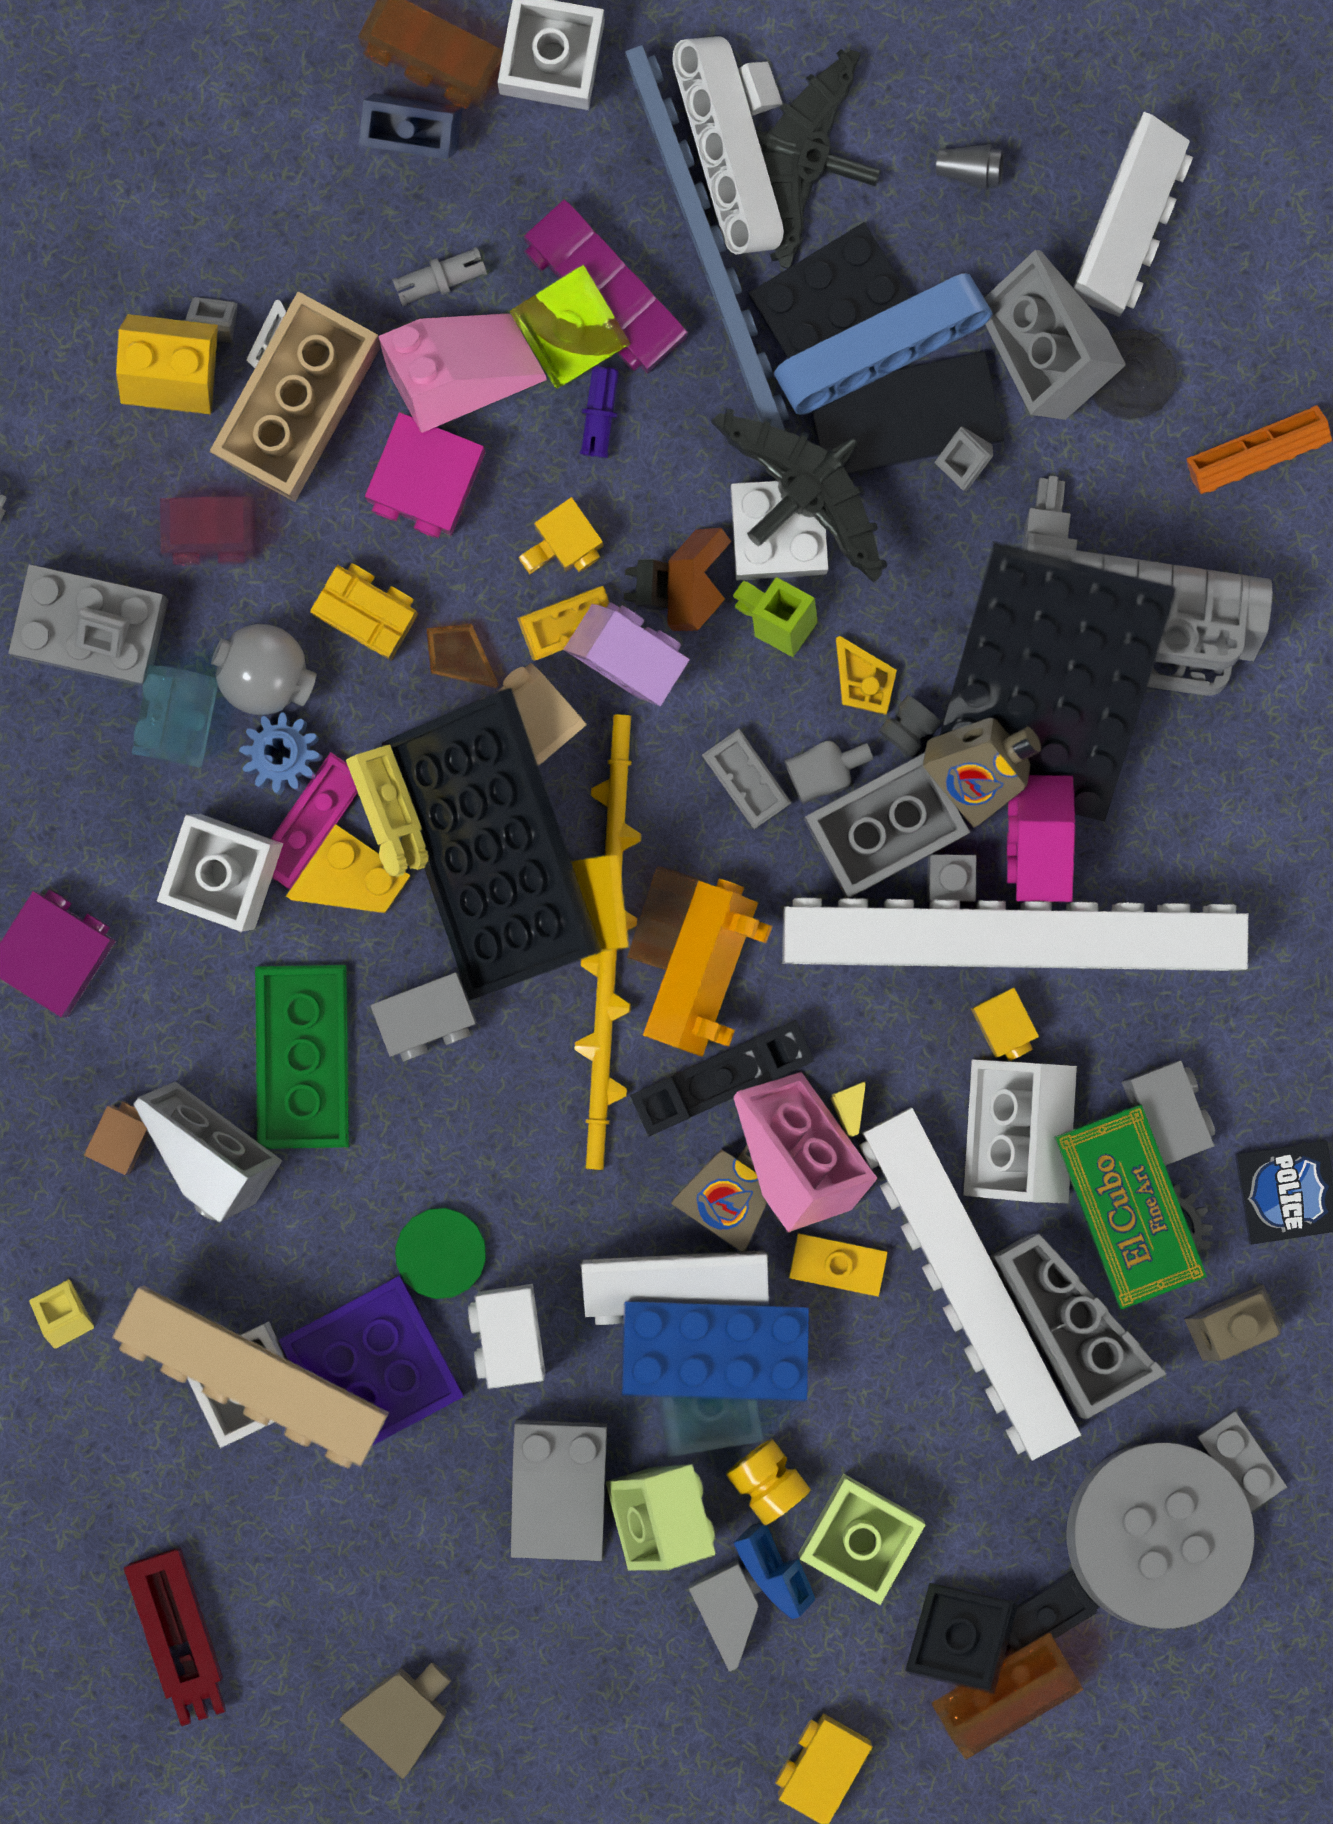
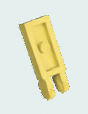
M390 744L356 754L346 759L377 844L380 845L379 858L384 865L383 868H385L386 873L389 876L398 877L404 875V872L408 869L407 866L410 869L416 870L425 868V865L429 862V856L420 832L422 827Z

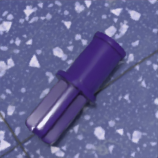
M596 366L592 369L587 409H582V414H586L579 455L608 458L612 418H617V413H613L619 373L614 368Z

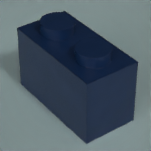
M373 93L363 100L359 146L449 159L458 151L463 107Z

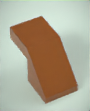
M722 528L696 529L668 560L667 625L672 631H698L725 600L704 573L731 543V540Z

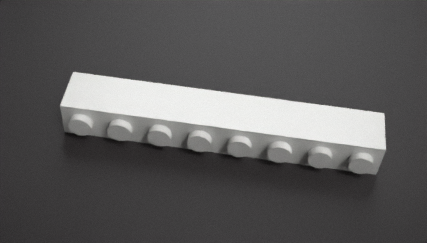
M910 1107L863 1131L862 1134L866 1141L860 1144L859 1147L871 1169L877 1166L880 1167L887 1181L880 1185V1188L891 1209L893 1210L900 1206L908 1223L900 1227L912 1250L914 1251L919 1247L922 1248L929 1262L922 1266V1270L933 1291L940 1288L943 1289L950 1303L943 1307V1310L955 1332L963 1328L971 1344L963 1349L976 1373L984 1369L992 1386L984 1390L997 1414L1003 1410L1007 1413L1013 1426L1005 1431L1017 1454L1026 1451L1029 1458L1034 1460L1081 1436L913 1108Z

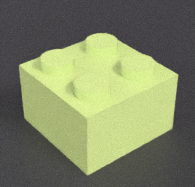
M693 1465L651 1467L605 1481L628 1571L669 1570L716 1555L713 1546L715 1539L712 1523L705 1515L701 1500L703 1496L702 1482L694 1472Z
M843 1474L798 1553L799 1558L881 1605L926 1524L921 1517Z

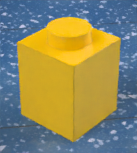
M1011 988L971 1008L995 1057L1005 1054L1008 1061H1011L1033 1050L1030 1041L1038 1038L1039 1035L1015 988Z

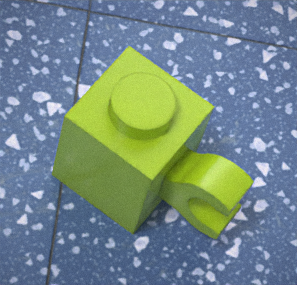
M777 577L765 593L754 585L743 581L733 594V597L738 600L735 608L741 613L752 617L755 637L791 657L795 656L818 623L815 598Z

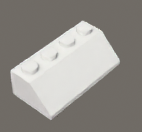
M1143 112L1134 130L1073 286V289L1086 304L1119 317L1124 311L1125 306L1133 309L1144 284L1136 280L1142 264L1150 267L1160 243L1159 240L1152 238L1158 222L1167 224L1176 202L1175 198L1169 196L1175 180L1183 183L1193 158L1185 154L1190 140L1146 112Z
M765 1250L583 1260L581 1264L585 1317H595V1325L623 1323L624 1302L769 1306L767 1254Z

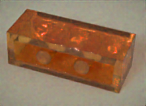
M377 0L358 35L360 46L365 48L363 55L384 67H387L389 62H392L406 69L403 75L422 87L427 88L431 82L445 89L444 97L463 108H468L470 103L481 108L500 72L503 55L502 49L406 0Z
M1049 1632L1004 1659L995 1694L958 1686L931 1704L951 1740L963 1757L968 1759L1083 1691L1084 1688Z

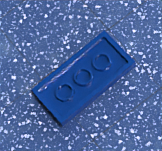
M624 1302L621 1396L807 1401L809 1308Z

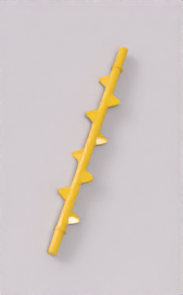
M613 715L611 760L607 761V764L610 765V777L591 789V796L608 807L605 856H619L621 878L623 851L641 842L642 838L641 833L625 823L628 766H631L632 761H629L630 715ZM624 910L626 929L628 931L637 926V918ZM617 949L604 951L581 960V966L597 977L594 1033L575 1042V1050L592 1061L589 1119L585 1121V1123H588L586 1169L604 1170L606 1124L610 1123V1120H607L608 1105L627 1096V1088L609 1077L613 1021L631 1012V1004L615 994Z

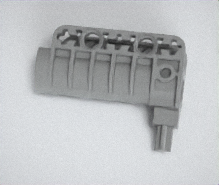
M1049 476L1048 479L1039 478L1035 508L1029 509L1025 521L1022 549L1176 587L1175 599L1155 661L1176 664L1177 672L1171 676L1158 674L1153 668L1147 687L1205 696L1216 695L1226 687L1231 675L1232 666L1239 659L1255 660L1269 628L1272 605L1271 579L1076 550L1077 540L1068 538L1071 514L1062 513L1065 481H1059L1057 476ZM1186 666H1190L1189 670L1203 671L1205 668L1214 670L1216 674H1221V676L1215 677L1213 683L1205 681V674L1191 671L1188 679L1182 678Z

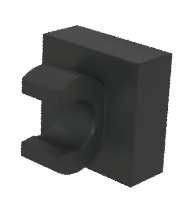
M638 560L637 567H629L625 570L626 576L637 577L636 592L624 593L625 600L635 602L637 606L656 610H668V563L658 560Z

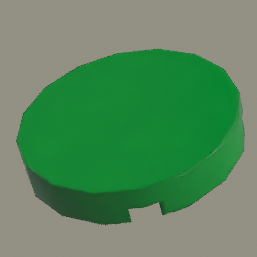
M449 1208L428 1209L412 1217L400 1231L395 1247L396 1266L404 1282L418 1294L434 1299L453 1298L468 1290L480 1277L486 1261L485 1239L477 1224L465 1214Z

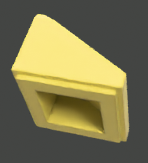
M865 1081L832 1094L830 1098L844 1132L849 1137L859 1134Z
M70 1279L29 1300L43 1336L53 1348H58L94 1329V1325Z

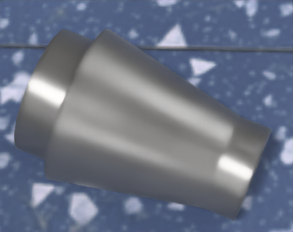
M993 144L954 149L939 148L936 175L946 176L988 190L989 185L1000 186L1003 173L1004 151L993 149Z

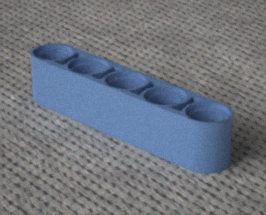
M967 273L959 274L790 357L777 367L774 376L796 414H807L976 331L990 320L993 313L971 275Z

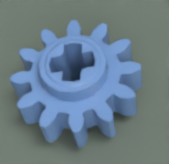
M280 713L277 725H274L267 717L262 716L261 725L264 730L258 733L256 730L247 729L246 733L254 743L252 746L246 745L239 749L245 756L252 757V761L246 763L242 768L243 771L247 774H255L259 771L260 774L256 777L255 785L262 789L268 785L269 781H273L272 789L277 795L283 793L284 784L287 782L296 791H301V782L298 778L303 774L307 778L315 779L316 774L308 767L309 762H318L323 758L318 752L310 750V746L315 745L319 741V737L315 733L302 735L307 727V723L303 719L297 720L290 727V719L286 713ZM280 743H283L291 751L290 758L283 757V764H279L271 756L273 749L279 750Z

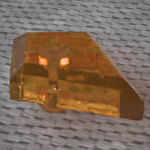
M472 624L426 628L431 674L498 688V681Z

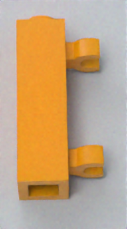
M720 878L716 886L698 881L643 1036L701 1057L704 1055L709 1040L729 1047L735 1030L716 1023V1019L746 937L767 943L772 929L771 925L753 918L758 902L742 896L744 887Z

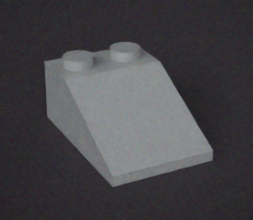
M1034 250L984 298L993 313L985 325L1030 415L1066 420L1126 366L1107 327L1040 250Z
M176 1081L138 1097L134 1103L138 1114L181 1192L194 1203L195 1209L208 1219L222 1222L255 1205L282 1162L281 1159Z
M516 1420L514 1424L512 1478V1558L602 1561L607 1423Z

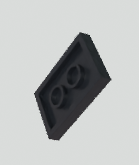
M865 222L748 293V296L787 359L911 298Z

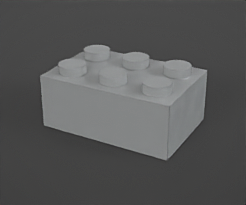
M29 564L8 654L18 659L149 687L169 599L163 594ZM89 607L131 619L119 658L75 646L78 614L81 609Z
M925 753L805 816L804 821L846 899L970 833L957 807L923 767Z

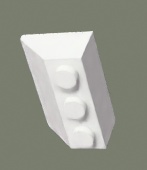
M972 1059L963 1196L1026 1202L1069 1203L1070 1177L1054 1136L1073 1130L1077 1066Z

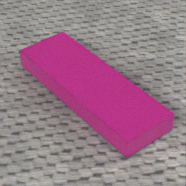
M331 752L316 772L315 779L309 782L271 838L283 843L272 878L289 890L334 825L338 824L358 795L347 763Z

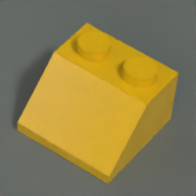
M127 314L118 332L116 376L121 404L211 414L218 325Z

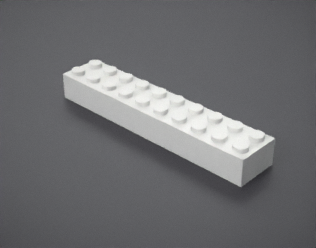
M794 898L793 907H785L783 909L782 964L1217 971L1248 969V914H1236V905L1212 904L1203 906V913H1190V904L1157 905V912H1144L1143 903H1116V905H1112V912H1098V903L1071 902L1066 904V911H1052V902L1021 903V910H1006V901H978L975 903V910L960 909V901L932 900V902H929V909H914V900L884 901V908H868V899H840L838 901V908L821 907L822 899Z

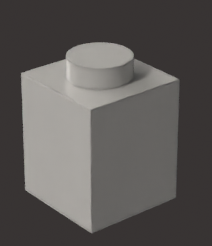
M929 855L927 857V902H932V900L960 901V903L975 902L976 855Z

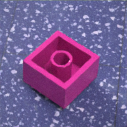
M1029 775L1028 784L1025 789L1008 802L1007 883H1016V901L1072 902L1075 830L1073 776Z

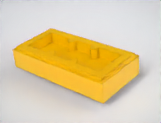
M598 586L517 618L532 660H538L562 651L592 604L602 607L608 606L610 602L604 586Z
M798 1233L789 1278L879 1297L888 1252Z

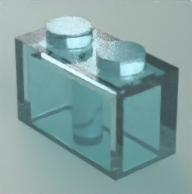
M149 665L147 678L143 684V698L138 723L134 730L132 754L167 763L202 768L218 688L216 678L179 668Z

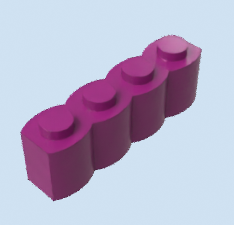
M565 199L524 235L525 242L529 246L524 252L539 270L544 271L549 267L559 279H562L579 267L585 266L631 343L617 352V354L633 371L641 367L648 374L687 338L688 332L678 320L656 299L643 282L623 263L617 254L595 233L590 225Z

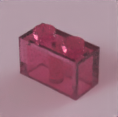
M251 496L160 498L161 554L166 558L172 557L173 565H199L200 557H218V564H244L245 556H256L254 499Z

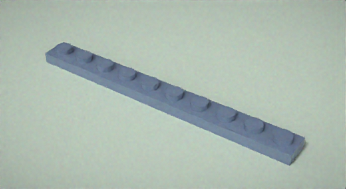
M642 45L625 51L628 68L759 421L763 423L765 417L772 419L771 426L785 430L782 422L789 420L784 401L780 394L772 396L767 383L768 379L774 377L765 352L756 353L751 337L758 335L754 320L749 309L741 312L735 296L742 293L738 277L733 267L725 269L720 256V252L726 250L721 231L717 224L709 226L704 210L711 208L708 196L702 182L693 183L688 170L689 167L695 166L692 153L687 141L678 142L673 125L679 123L675 107L670 97L662 99L657 83L664 80L655 55L647 57Z

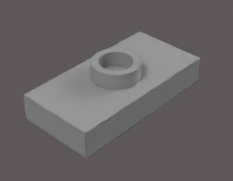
M740 729L702 754L706 763L754 830L791 804Z

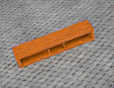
M1318 405L1239 438L1188 457L1186 461L1194 485L1199 493L1203 494L1215 491L1218 487L1233 481H1240L1245 476L1255 472L1267 470L1272 465L1285 460H1291L1309 450L1318 449L1322 445L1331 442L1332 437L1328 420Z

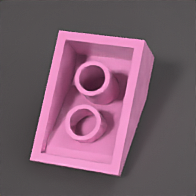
M511 313L423 318L378 336L388 373L421 433L547 380L542 367Z
M802 1072L738 1091L733 1097L762 1195L788 1232L851 1211L878 1179Z

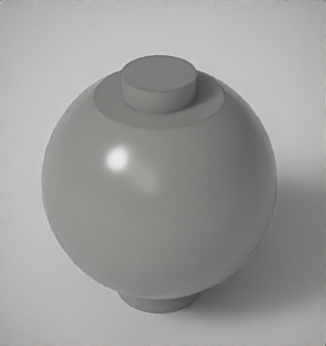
M269 624L248 625L235 631L228 641L221 639L211 661V664L217 666L216 681L223 696L237 709L254 715L274 714L283 710L291 702L304 706L311 694L317 673L306 669L303 650L294 637L285 630Z

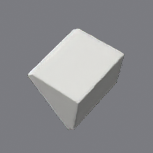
M768 62L746 63L738 68L751 116L777 108L783 104Z

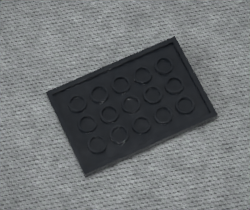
M994 542L940 735L987 718L996 719L1009 736L1025 727L1031 728L1040 741L1041 750L1028 757L1030 762L1029 775L1073 776L1074 814L1105 822L1172 609L1176 587Z
M512 688L497 691L381 742L382 747L390 744L422 827L420 832L429 856V862H427L424 869L469 1000L485 996L602 952Z

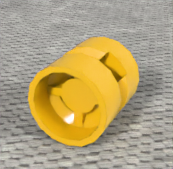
M772 1438L756 1447L726 1472L727 1477L741 1495L749 1494L751 1496L749 1506L764 1526L782 1516L811 1491L796 1469H787L785 1467L787 1457Z

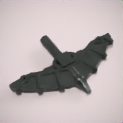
M842 49L836 52L839 58L817 77L810 74L806 78L809 85L793 100L790 106L785 103L781 105L779 109L784 114L771 132L756 131L761 151L764 153L763 158L783 224L784 232L781 244L775 249L776 252L770 254L771 261L778 260L781 267L788 269L792 265L796 250L801 242L800 237L804 228L803 214L806 202L810 199L813 183L820 180L824 171L876 187L881 169L831 154L829 135L835 122L834 117L840 104L847 98L849 88L854 82V73L859 61L860 52L850 50L845 53Z
M729 408L726 409L725 414H717L711 423L727 438V442L731 446L736 447L743 455L759 461L766 467V471L779 482L778 490L782 500L747 533L749 539L755 545L761 546L795 512L804 517H815L824 529L827 528L833 534L840 551L850 560V564L861 570L875 583L882 576V570L887 568L886 560H879L873 533L878 530L876 522L870 523L863 503L859 497L864 493L861 486L854 487L844 468L858 445L857 441L851 438L828 452L807 441L809 434L802 432L799 437L793 433L771 426L772 419L765 417L763 423L733 416L734 410Z

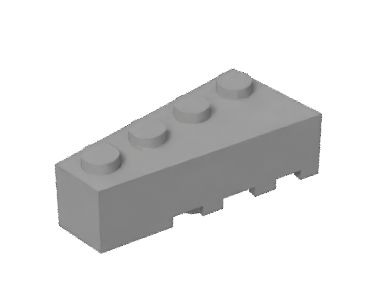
M1028 1234L989 1256L1076 1417L1088 1419L1166 1375L1165 1371L1144 1352L1135 1338L1123 1329L1108 1312L1105 1305L1083 1285L1079 1277L1040 1234Z

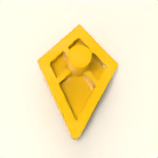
M837 636L836 649L842 705L887 715L897 670L845 638Z

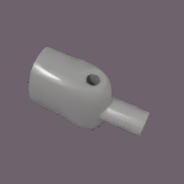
M829 740L814 746L803 754L786 759L785 765L801 804H805L816 798L832 795L847 789L851 783L849 769L872 761L873 756L867 743L842 753L837 744Z

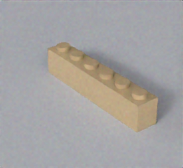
M144 1285L137 1289L112 1337L122 1342L119 1350L140 1361H144L146 1356L155 1359L163 1364L160 1371L169 1377L183 1383L189 1377L203 1384L204 1387L201 1392L206 1396L223 1404H226L229 1398L245 1406L243 1414L263 1425H268L269 1421L272 1420L286 1427L287 1429L284 1432L286 1437L306 1447H309L311 1441L328 1449L325 1454L328 1459L346 1468H350L352 1463L359 1466L363 1464L389 1412Z

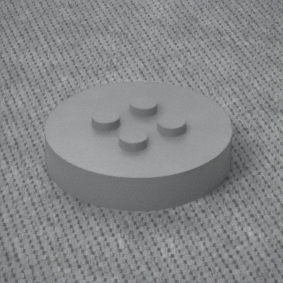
M1140 1444L1124 1448L1105 1458L1093 1468L1079 1486L1070 1506L1067 1520L1068 1554L1072 1568L1083 1589L1098 1606L1109 1614L1127 1623L1159 1629L1180 1628L1196 1624L1212 1616L1236 1594L1247 1575L1253 1555V1519L1249 1504L1239 1484L1215 1459L1199 1450L1180 1444Z

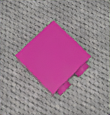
M399 412L365 495L367 502L373 504L371 511L397 522L399 515L416 522L414 525L415 530L439 539L441 532L452 536L485 456V448L480 444L437 427L421 433L412 417Z

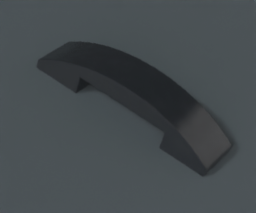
M794 1020L633 1093L630 1097L649 1137L732 1099L738 1091L775 1080L813 1063L815 1060L797 1020Z

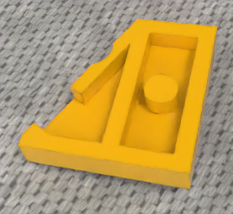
M335 824L286 897L292 901L386 913L411 875L404 872V875L398 877L389 876L385 868H383L384 865L381 863L379 854Z

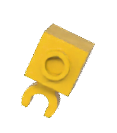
M571 497L534 523L543 541L519 556L520 562L529 575L540 569L554 557L557 558L566 572L575 567L580 573L601 558L597 551L604 546L601 538Z

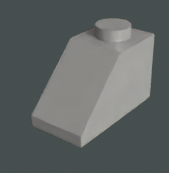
M736 1560L689 1583L690 1593L729 1672L738 1668L759 1606L755 1594L762 1591L747 1568L742 1569L739 1561Z

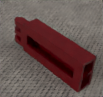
M181 1547L127 1564L123 1569L166 1699L172 1698L181 1726L191 1724V1716L187 1705L193 1704L199 1721L209 1718L204 1701L209 1698L216 1715L225 1713L226 1707L218 1685L223 1675ZM188 1641L192 1654L189 1653L179 1657L186 1674L178 1676L169 1647Z

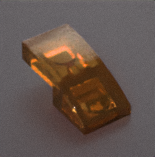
M657 865L627 958L663 970L667 969L700 879Z

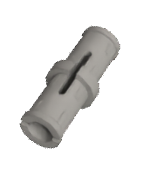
M474 247L472 250L441 262L436 258L429 261L430 266L399 278H393L392 280L397 291L415 286L398 293L402 306L438 291L442 295L450 292L449 287L486 275L487 272L483 261L469 267H464L481 260L478 248Z

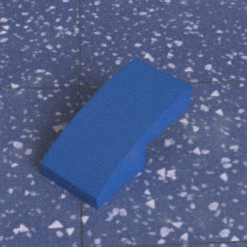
M762 1522L751 1525L733 1542L741 1560L757 1585L791 1619L800 1617L816 1600L799 1558L783 1563L767 1525L764 1526Z

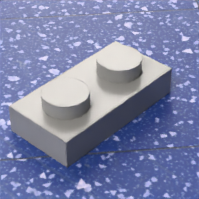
M1234 1410L1196 1436L1209 1456L1219 1462L1237 1481L1247 1499L1251 1512L1287 1488L1280 1475Z

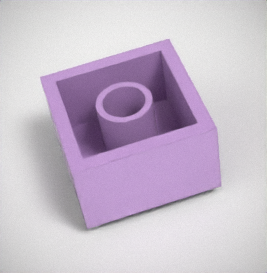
M611 602L607 607L592 604L563 650L636 698L661 706L690 660L678 652L682 644L660 630L656 632L649 627H646L644 630L641 628V625L645 620L624 606L618 607Z

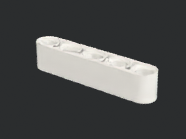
M720 36L680 40L673 51V66L725 245L734 254L774 250L781 244L783 239V224L732 48L729 42Z

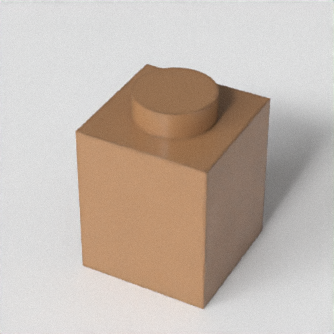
M122 1101L119 1108L114 1105L107 1106L84 1156L124 1175L130 1174L150 1134L135 1106Z

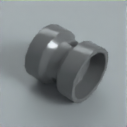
M907 695L898 706L899 713L896 715V720L887 719L878 731L900 751L913 759L922 748L920 739L926 735L933 734L942 722L921 703Z

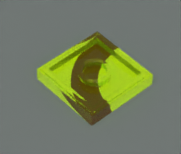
M584 265L510 310L511 315L556 389L631 344Z

